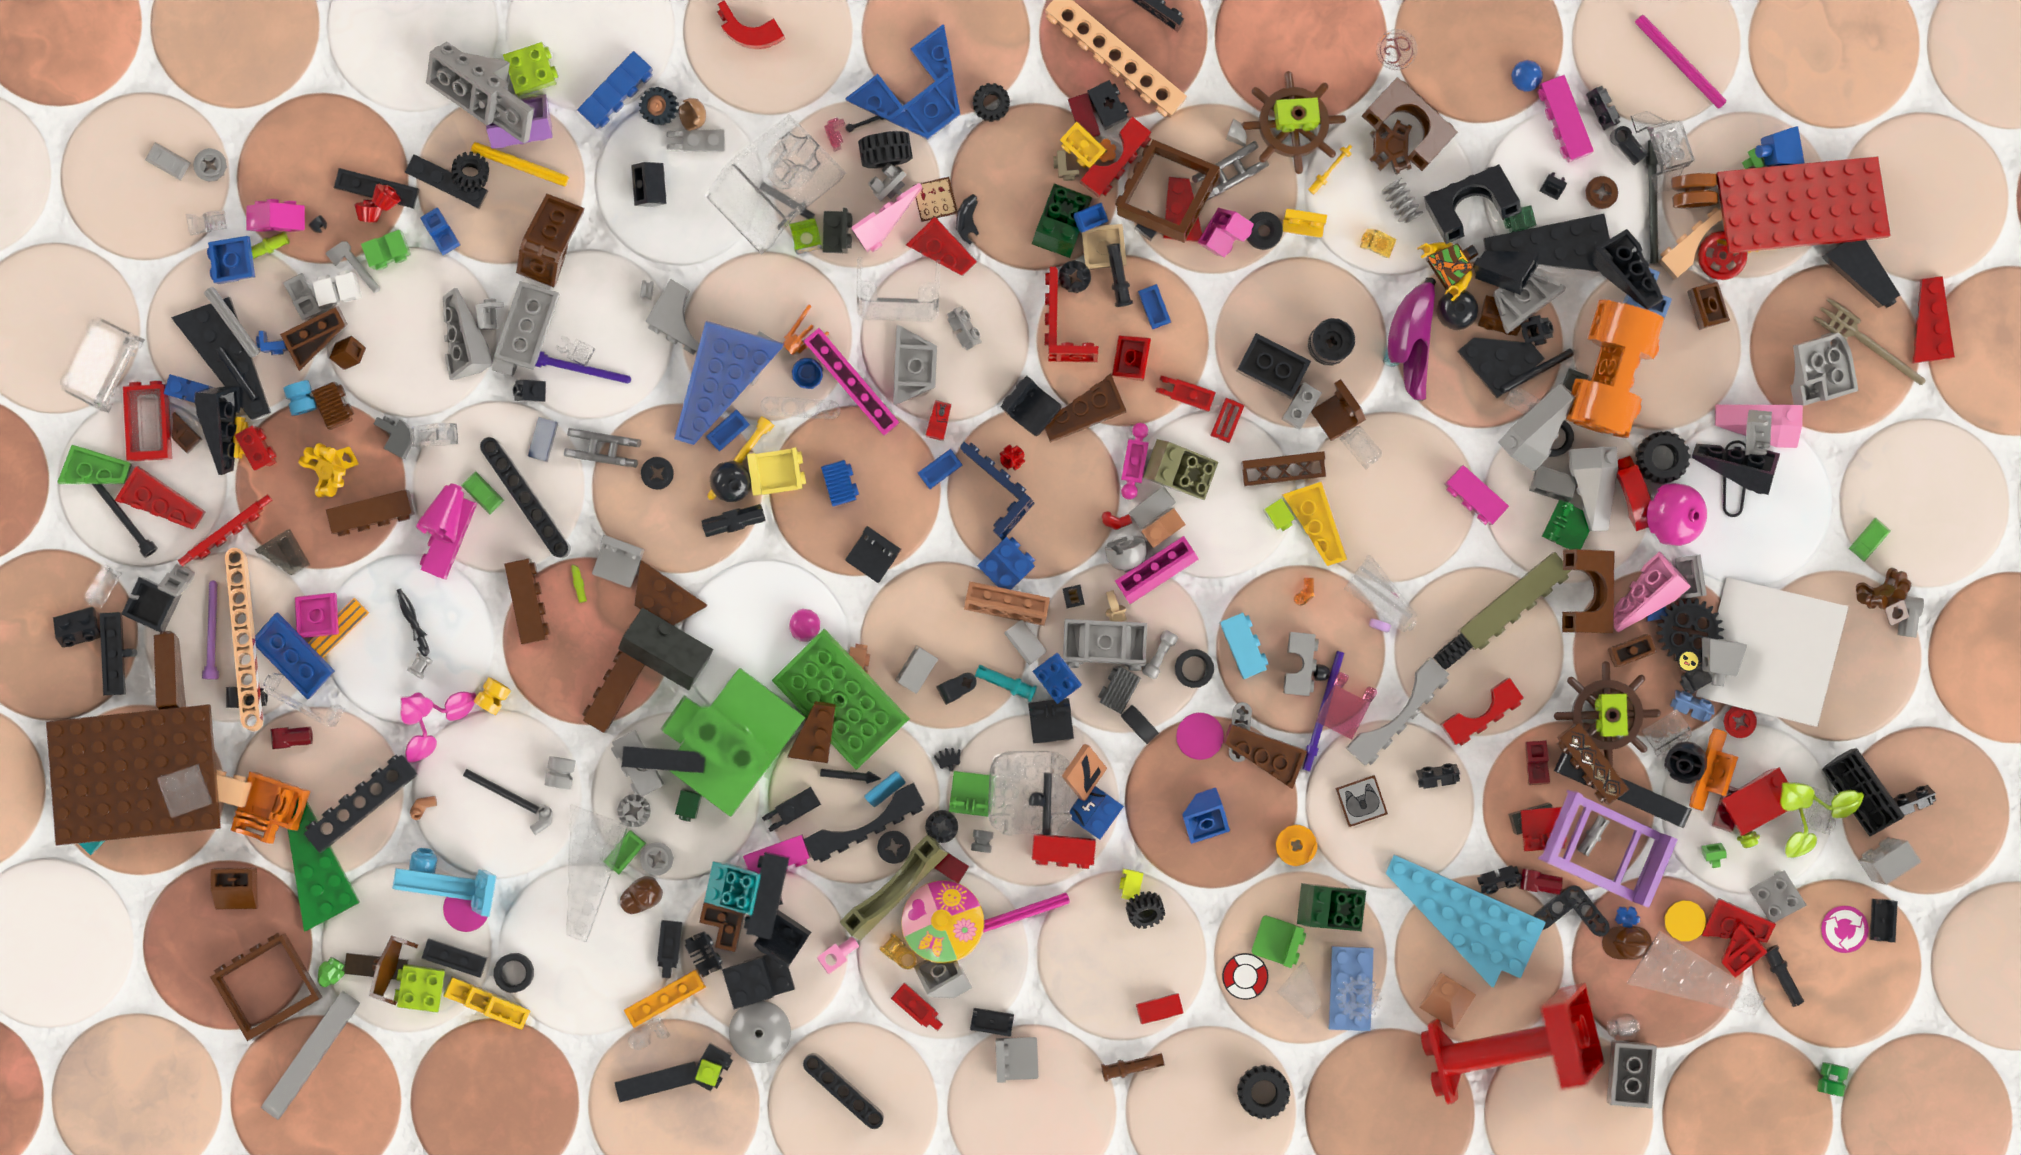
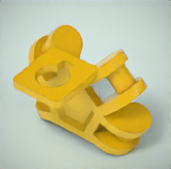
M322 443L316 444L314 448L306 447L303 451L304 456H301L298 460L302 467L315 470L319 478V482L315 487V495L318 498L335 496L337 487L344 486L342 476L345 475L346 469L359 464L350 447L335 450L332 447L326 448ZM344 453L349 455L351 463L343 461Z

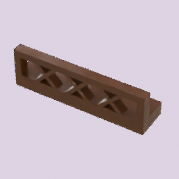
M1325 451L1242 461L1244 486L1326 477ZM1320 461L1321 473L1313 474L1306 468L1311 462ZM1291 464H1297L1302 468L1298 476H1292L1286 472ZM1281 465H1287L1285 469L1280 467ZM1276 466L1282 472L1278 478L1272 479L1266 472L1270 467ZM1267 467L1264 472L1259 469ZM1248 469H1256L1261 473L1257 481L1248 482ZM1304 471L1308 473V475H1301V474H1302ZM1284 473L1288 476V477H1282V478H1281V476H1282ZM1263 476L1267 478L1266 480H1260Z

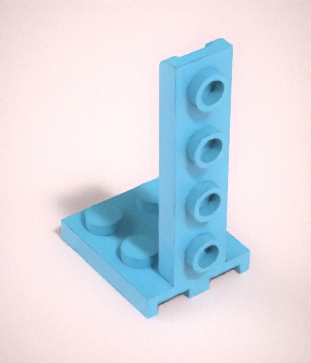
M396 868L392 889L472 900V911L481 916L490 917L496 875L487 870L478 869L476 878L470 879Z

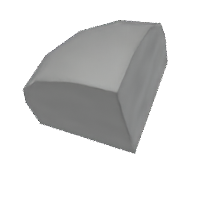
M1233 119L1226 140L1245 147L1247 140L1246 131L1240 122Z

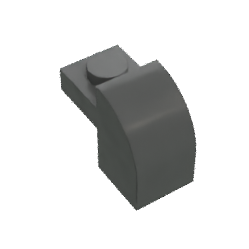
M386 416L383 419L377 417L374 425L391 433L384 449L405 459L413 445L411 428L400 419L397 425L394 426L395 421Z

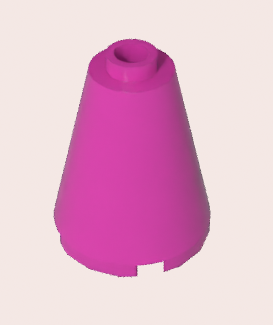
M453 483L445 485L417 522L416 528L424 534L426 532L432 534V538L447 543L455 542L464 492L461 491L462 488Z

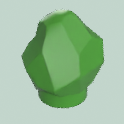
M333 957L323 962L319 966L318 971L319 985L327 987L337 983L344 976L342 969L345 965Z

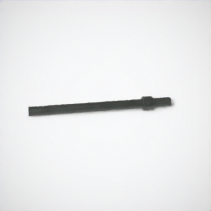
M1648 140L1646 165H1648L1650 263H1658L1657 165H1659V158L1656 156V140Z

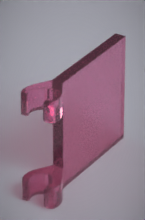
M1339 672L1316 722L1352 740L1370 703L1375 698L1377 690L1367 687L1362 699L1342 689L1349 676Z

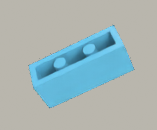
M1240 613L1219 622L1242 678L1246 679L1267 670L1266 665H1268V661L1264 653L1260 654L1258 646L1261 644L1257 635H1252L1250 627L1253 625L1249 615L1245 616L1244 613Z

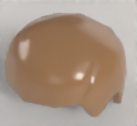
M696 98L683 100L684 104L679 106L678 109L684 128L691 131L702 127L706 121L704 105Z

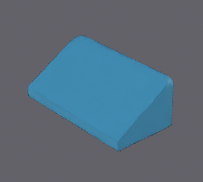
M895 771L864 795L865 799L873 807H876L901 788L906 781L898 771Z

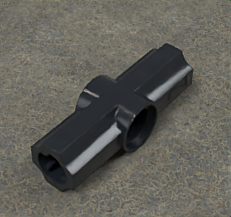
M761 504L744 509H733L723 512L722 515L701 520L706 538L725 532L739 531L745 529L746 526L766 521Z

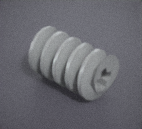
M1400 178L1386 186L1381 193L1389 194L1385 200L1386 202L1393 201L1390 209L1397 208L1394 215H1401L1398 222L1408 223L1423 214V211L1416 212L1419 204H1411L1415 197H1407L1411 191L1403 190L1407 184H1400L1399 181L1402 179Z

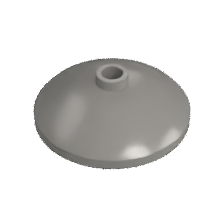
M767 1001L741 1007L734 1014L729 1026V1038L734 1050L745 1060L754 1063H766L779 1057L787 1048L791 1037V1026L788 1017L781 1008ZM761 1030L763 1032V1035L761 1037H757L755 1035V1031Z

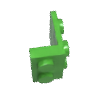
M1265 915L1262 917L1251 950L1252 954L1292 968V965H1296L1300 953L1297 952L1299 944L1303 945L1306 938V933H1303L1304 928Z

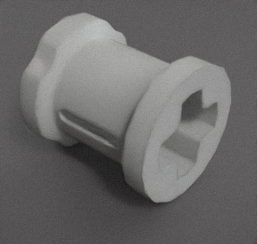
M417 652L415 661L411 667H408L407 671L423 679L425 677L423 675L428 665L432 664L433 660Z

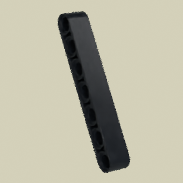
M492 437L484 438L480 443L481 452L553 556L558 558L567 557L571 551L570 544L501 443ZM490 441H493L496 445L493 452H487L486 444ZM502 458H505L507 461L505 469H499L497 466L498 461ZM513 475L519 478L516 486L509 484V479ZM524 492L530 494V501L528 503L521 502L520 497ZM536 509H540L542 512V517L539 520H534L532 517V513ZM547 526H551L554 530L551 537L544 535V529ZM558 543L565 545V552L563 554H557L555 551Z
M1562 752L1554 771L1588 786L1582 778L1584 774L1580 768L1576 770L1571 764V756ZM1621 778L1629 790L1617 798L1618 800L1676 826L1685 827L1692 809Z

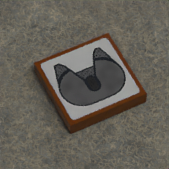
M1375 775L1335 788L1348 827L1388 814Z

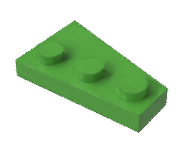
M71 445L57 483L125 484L132 464Z

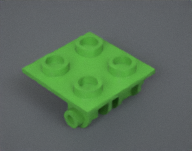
M954 771L949 812L990 817L995 776Z

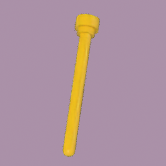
M761 416L757 421L756 431L733 461L742 463L761 436L768 431L770 432L775 425ZM710 490L707 498L713 500L716 495Z

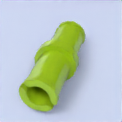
M283 231L269 239L266 237L262 239V242L251 246L253 260L266 253L271 254L275 249L289 244L290 241L287 234Z

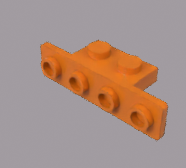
M1713 728L1705 753L1707 768L1702 778L1696 780L1694 791L1690 797L1689 807L1703 811L1709 792L1723 796L1727 795L1738 760L1737 756L1722 752L1727 732Z

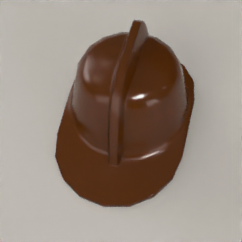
M1623 926L1612 927L1602 939L1603 950L1607 955L1615 959L1643 958L1648 954L1652 945L1649 933L1642 927L1632 926V928H1625Z

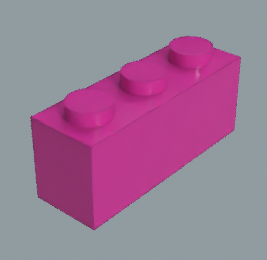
M1464 465L1460 466L1445 483L1448 487L1446 491L1454 498L1458 496L1463 501L1461 504L1468 511L1474 510L1478 514L1477 519L1484 525L1487 523L1493 525L1509 507Z
M803 834L744 855L743 858L747 869L760 874L761 868L757 867L760 855L764 856L765 852L790 857L788 866L795 864L796 867L807 864V859L811 858L803 840Z

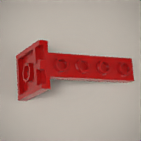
M1050 267L1049 273H1045V285H1049V293H1045V305H1049V313H1045V325H1049V333H1045L1044 346H1049L1048 362H1098L1099 346H1094V343L1086 342L1082 343V346H1077L1071 342H1063L1061 345H1057L1058 269Z

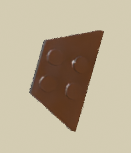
M644 561L640 562L634 604L639 609L643 607L674 626L708 606Z

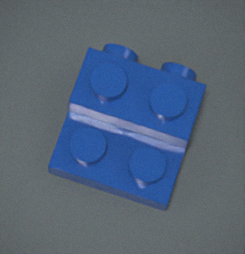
M250 236L208 242L207 256L211 261L210 277L213 283L224 284L255 277Z
M1006 537L977 566L997 587L1012 590L1035 567L1033 564L1035 559L1028 552L1023 554L1018 549L1021 545L1013 537L1010 540Z

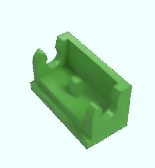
M684 695L660 729L681 744L684 740L682 737L684 728L701 706Z

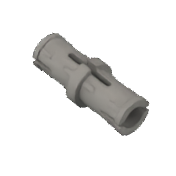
M1598 815L1590 831H1586L1587 835L1577 850L1589 857L1597 841L1600 842L1602 839L1600 836L1610 821Z

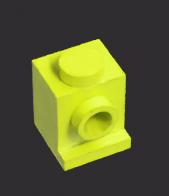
M1123 868L1122 873L1126 874V876L1121 877L1120 880L1121 898L1129 900L1132 897L1134 899L1135 894L1139 896L1144 873Z

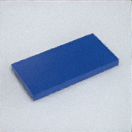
M278 612L255 635L256 647L307 700L335 672Z

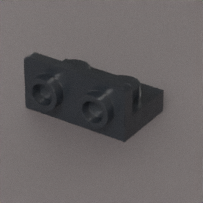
M709 1043L689 1080L710 1092L713 1087L717 1089L723 1079L720 1077L723 1069L728 1071L733 1062L730 1058L732 1053ZM702 1059L722 1066L715 1086L695 1080Z

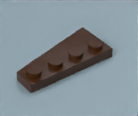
M1231 723L1223 741L1228 747L1293 789L1307 750Z

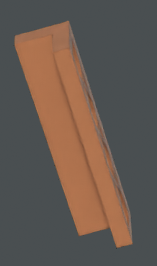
M969 581L964 610L1018 621L1023 620L1027 623L1045 626L1050 598Z

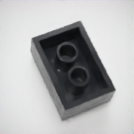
M1256 333L1236 372L1291 400L1311 361Z

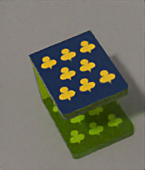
M815 218L789 224L796 254L823 249ZM808 232L812 235L813 240L809 244H804L801 242V235Z

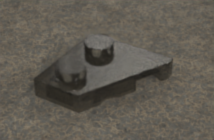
M290 529L255 549L258 554H262L270 562L280 566L283 571L291 576L310 566L308 559Z

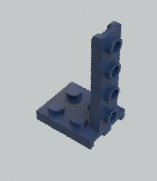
M963 442L960 446L963 453L1019 500L1018 502H1012L1007 508V515L1004 518L1000 517L993 525L995 527L993 532L1003 540L1035 503L1031 497L1024 493L1026 489L1020 483H1012L1009 480L1011 476L1003 469L998 471L994 467L996 463L987 455L983 458L978 454L980 449L973 443L968 445Z

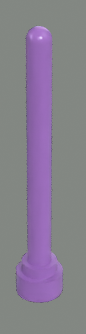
M214 580L209 583L207 666H204V670H202V679H219V671L215 667L217 582Z

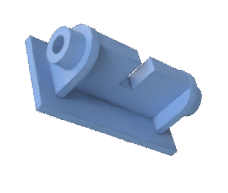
M1676 690L1675 699L1673 698L1670 704L1673 710L1686 715L1689 709H1693L1690 716L1702 722H1709L1712 714L1714 715L1715 713L1714 705L1710 701L1697 699L1686 691L1680 692Z

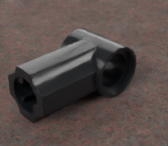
M1620 126L1611 132L1610 141L1622 151L1633 165H1636L1648 154L1632 135L1630 128ZM1618 131H1622L1625 134L1624 141L1618 140Z
M226 687V708H239L237 687ZM260 688L262 706H267V688ZM251 695L246 698L245 703L247 706L254 703V696Z

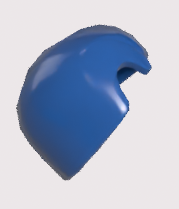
M1531 60L1518 62L1512 70V83L1518 90L1524 92L1535 90L1543 78L1541 67Z
M801 358L793 366V380L800 388L814 389L823 378V368L815 359Z

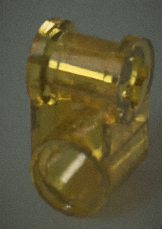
M894 933L890 934L891 937L884 946L879 947L881 952L903 969H912L918 962L916 953ZM905 954L912 955L914 959L912 965L908 966L903 963L902 959Z

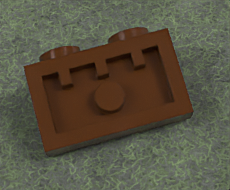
M1485 296L1478 326L1487 330L1502 332L1506 335L1517 336L1521 329V324L1507 334L1504 330L1494 297Z

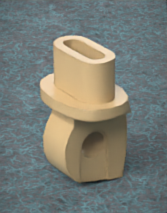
M1114 590L1106 592L1110 608L1105 613L1106 616L1109 617L1110 621L1123 622L1127 620L1125 615L1126 607L1118 605Z

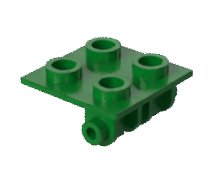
M1559 499L1542 537L1567 549H1582L1590 532L1583 510Z

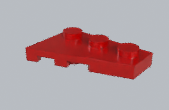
M1169 177L1165 220L1180 225L1194 199L1190 179ZM1199 217L1186 241L1198 242L1201 238L1202 230ZM1163 234V239L1176 240Z

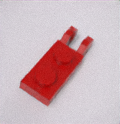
M1160 376L1159 380L1163 383L1175 386L1173 392L1167 391L1164 388H1156V393L1171 397L1170 399L1195 408L1207 412L1210 411L1216 392L1179 379L1175 380L1166 376Z

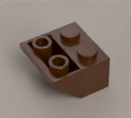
M257 867L211 869V893L215 910L258 909Z

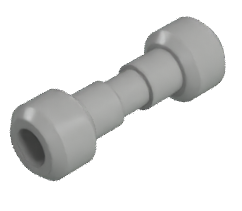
M1168 630L1163 631L1156 655L1153 656L1151 662L1147 663L1142 670L1143 674L1152 679H1157L1160 673L1159 667L1165 653L1167 654L1170 646H1174L1178 640L1177 635Z

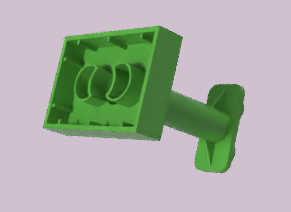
M739 668L710 707H701L682 732L684 742L678 750L700 752L706 757L705 773L670 772L728 816L732 817L804 722L806 716L742 668Z

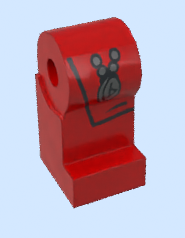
M935 400L926 437L944 441L952 404Z

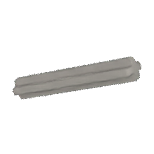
M214 287L208 288L204 294L250 357L258 355L260 350Z

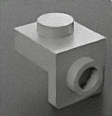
M485 299L484 303L476 304L478 329H497L495 308L504 307V303L496 302V299Z

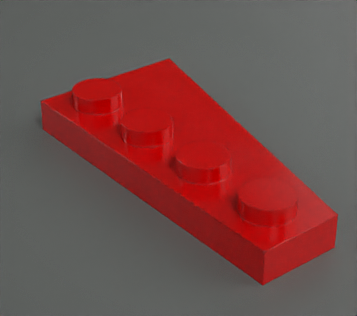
M1943 276L1921 279L1918 299L1919 309L1916 320L1917 330L1914 340L1915 350L1912 364L1954 358Z
M139 466L134 468L114 500L190 529H196L206 511Z

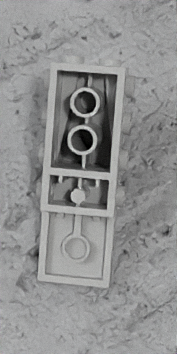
M448 42L430 51L426 84L488 126L493 122L523 144L529 141L534 109L507 91V77L510 64L508 61L463 53Z

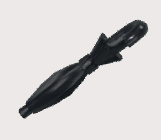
M401 588L397 589L401 611L411 624L410 626L413 630V641L418 642L419 647L417 648L421 655L427 656L430 653L425 639L427 634L420 628L412 603Z

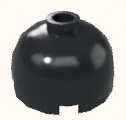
M1464 290L1454 301H1451L1453 295L1451 293L1444 294L1437 305V315L1440 322L1445 327L1456 331L1466 329L1472 325L1477 318L1479 310L1474 296Z
M727 461L719 463L712 470L710 486L712 492L720 500L737 502L749 493L751 478L748 470L741 463Z
M1689 741L1680 742L1669 750L1665 757L1664 766L1670 772L1672 779L1680 783L1690 784L1702 778L1707 768V757L1704 750L1696 743Z

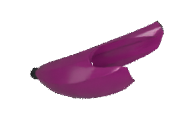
M1427 277L1424 283L1416 286L1404 297L1393 317L1388 336L1387 350L1390 363H1403L1405 389L1417 401L1426 400L1430 334L1436 280L1431 277Z

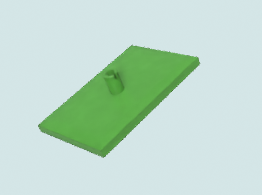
M825 628L772 679V682L806 718L815 701L836 704L831 744L855 770L867 761L910 719Z

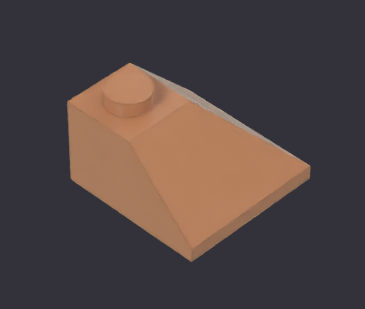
M1440 973L1419 1008L1455 1030L1476 994L1443 973Z

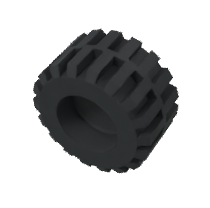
M904 131L876 133L865 136L858 141L861 163L866 168H883L888 162L896 166L913 159L909 133Z
M1669 431L1657 432L1644 438L1642 443L1639 444L1637 447L1638 452L1635 454V457H1637L1635 463L1639 466V470L1643 473L1646 480L1649 479L1653 483L1665 484L1681 478L1680 476L1686 473V468L1690 465L1688 461L1691 458V454H1688L1689 446L1684 444L1686 441L1683 438L1680 439L1678 434H1672ZM1661 445L1668 447L1674 456L1672 466L1666 470L1657 468L1652 460L1654 449Z
M1266 1065L1254 1066L1251 1070L1245 1071L1244 1076H1241L1239 1079L1240 1083L1237 1086V1095L1243 1109L1249 1115L1255 1116L1258 1119H1271L1272 1116L1276 1117L1279 1115L1278 1113L1283 1112L1286 1109V1104L1289 1103L1290 1096L1289 1084L1283 1074L1274 1067ZM1262 1080L1270 1081L1276 1089L1275 1097L1265 1104L1257 1103L1251 1094L1253 1086Z

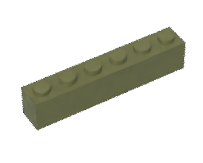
M1552 552L1461 627L1458 632L1462 633L1471 643L1473 650L1477 648L1482 650L1490 643L1488 641L1493 635L1497 637L1506 630L1504 626L1507 623L1511 622L1513 624L1521 618L1520 613L1524 609H1527V611L1532 609L1537 604L1535 600L1541 595L1543 598L1553 591L1551 588L1557 582L1560 585L1569 578L1567 574L1570 570H1563V560L1556 552Z

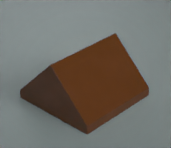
M1718 282L1694 287L1687 291L1699 330L1730 321Z

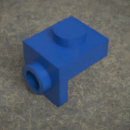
M259 331V336H256V344L261 352H271V355L274 356L283 355V351H288L284 341L268 342L267 332Z

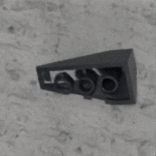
M1626 229L1597 246L1590 261L1605 278L1648 310L1663 301L1664 298L1655 278L1651 275L1649 263L1642 254L1643 249L1640 243Z
M239 386L206 388L195 392L194 403L196 405V413L218 475L234 471L235 443H233V438L237 427L235 425L236 413H240Z

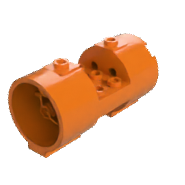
M1599 300L1588 340L1600 346L1601 349L1591 381L1575 379L1571 391L1575 400L1566 417L1567 420L1602 434L1613 433L1615 437L1629 438L1634 419H1636L1641 411L1642 401L1638 395L1629 392V389L1634 384L1633 376L1635 369L1640 364V358L1654 359L1658 354L1659 336L1664 317L1633 305L1611 300Z

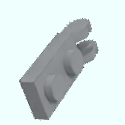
M724 130L667 132V137L670 138L683 137V144H668L667 150H683L684 152L725 151Z

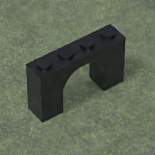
M1500 164L1488 167L1480 173L1470 175L1466 179L1451 183L1445 188L1424 196L1426 209L1445 244L1465 236L1463 224L1455 211L1457 205L1465 198L1471 196L1488 198L1496 207L1502 220L1521 212L1520 200Z

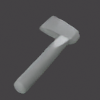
M342 241L325 253L335 266L345 257L374 293L380 290L378 284L353 255L348 242Z

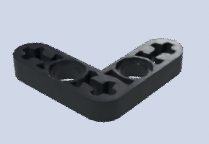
M1576 885L1568 886L1560 892V895L1555 896L1533 915L1536 918L1539 915L1544 917L1548 914L1545 912L1548 908L1549 912L1555 916L1553 919L1550 916L1545 919L1546 924L1543 928L1545 930L1571 909H1574L1594 935L1599 937L1605 936L1610 929L1605 917L1585 892ZM1570 890H1578L1577 896L1579 899L1583 900L1585 898L1586 901L1581 902L1576 908L1575 904H1578V902L1574 898H1569L1571 895ZM1559 901L1563 904L1564 908L1562 912L1555 913L1552 910V906L1555 902ZM1590 905L1592 907V914L1587 917L1583 916L1581 913L1582 907ZM1596 914H1598L1599 917L1595 919L1599 923L1604 922L1605 924L1603 926V932L1599 930L1595 931L1597 926L1593 921H1591L1590 924L1588 923V921L1593 919L1596 916Z

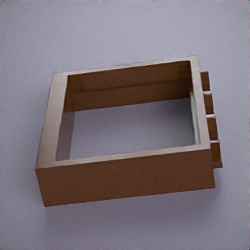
M1152 139L1150 145H1146L1143 150L1141 162L1135 164L1132 178L1127 179L1123 195H1119L1116 200L1117 215L1185 243L1220 177V167ZM1155 154L1206 175L1180 225L1128 204Z
M276 933L268 938L269 942L263 946L261 943L249 949L251 951L250 954L245 957L243 954L238 955L232 959L233 964L227 967L225 964L214 970L215 974L210 976L247 1041L323 998L286 933L282 935ZM282 943L311 995L252 1029L223 977Z

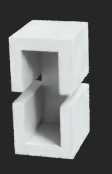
M345 270L338 272V276L334 278L326 275L317 278L318 281L312 282L318 306L326 308L340 304L338 293L340 300L344 303L362 298L356 274Z

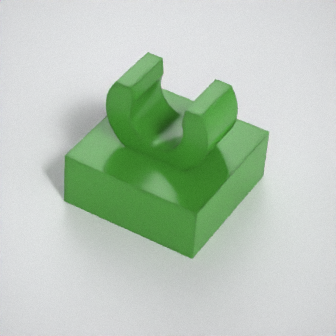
M1755 148L1748 151L1750 158L1742 162L1745 169L1754 165L1756 168L1766 166L1764 159L1756 156Z
M1722 843L1701 846L1702 855L1706 861L1712 864V868L1721 867L1720 859L1727 858L1726 849Z

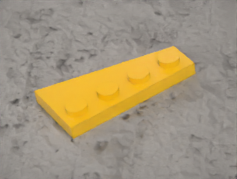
M1322 482L1282 494L1326 565L1330 566L1347 560Z

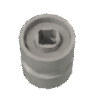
M549 756L547 768L550 772L546 774L544 785L571 789L573 778L570 776V773L574 772L576 761Z

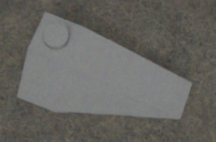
M453 288L443 296L444 322L447 323L448 327L447 335H444L445 342H448L449 354H445V361L450 380L481 373L492 365L488 344L478 329L458 288Z
M1560 383L1515 423L1498 443L1512 458L1532 471H1536L1551 453L1550 448L1559 435L1560 426L1566 420L1575 397Z
M1617 447L1569 449L1570 472L1572 477L1575 476L1578 485L1576 490L1578 495L1581 494L1584 503L1582 509L1589 531H1608L1618 471Z

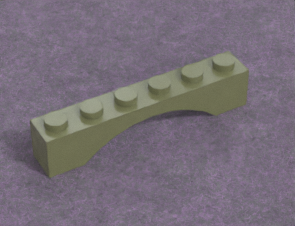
M926 835L912 849L903 866L891 880L870 898L855 906L840 921L841 925L852 937L861 941L948 853L934 838Z

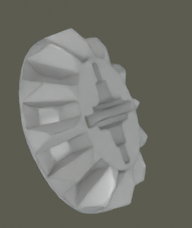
M210 148L200 151L196 155L193 164L197 176L208 182L217 181L221 176H224L227 168L226 158L216 149ZM204 160L209 162H212L214 160V166L217 170H213L211 168L207 170L208 166L206 165Z
M636 794L623 798L617 809L618 818L621 822L632 828L645 824L651 812L648 801ZM630 802L634 808L642 807V809H639V811L637 812L638 819H636V817H634L633 814L626 815V813H628V811L631 810Z
M658 842L647 845L640 856L643 869L655 876L669 871L674 859L671 849L665 844ZM660 851H662L660 858L665 863L658 862L657 864H655L654 867H652L654 864V859L651 858L649 854L656 856Z

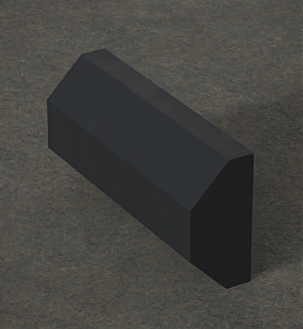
M1857 748L1846 751L1823 767V772L1838 793L1848 790L1863 793V801L1853 814L1869 837L1904 818L1905 815Z

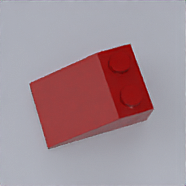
M1780 767L1766 771L1721 799L1741 836L1787 812L1781 806L1782 783H1788Z

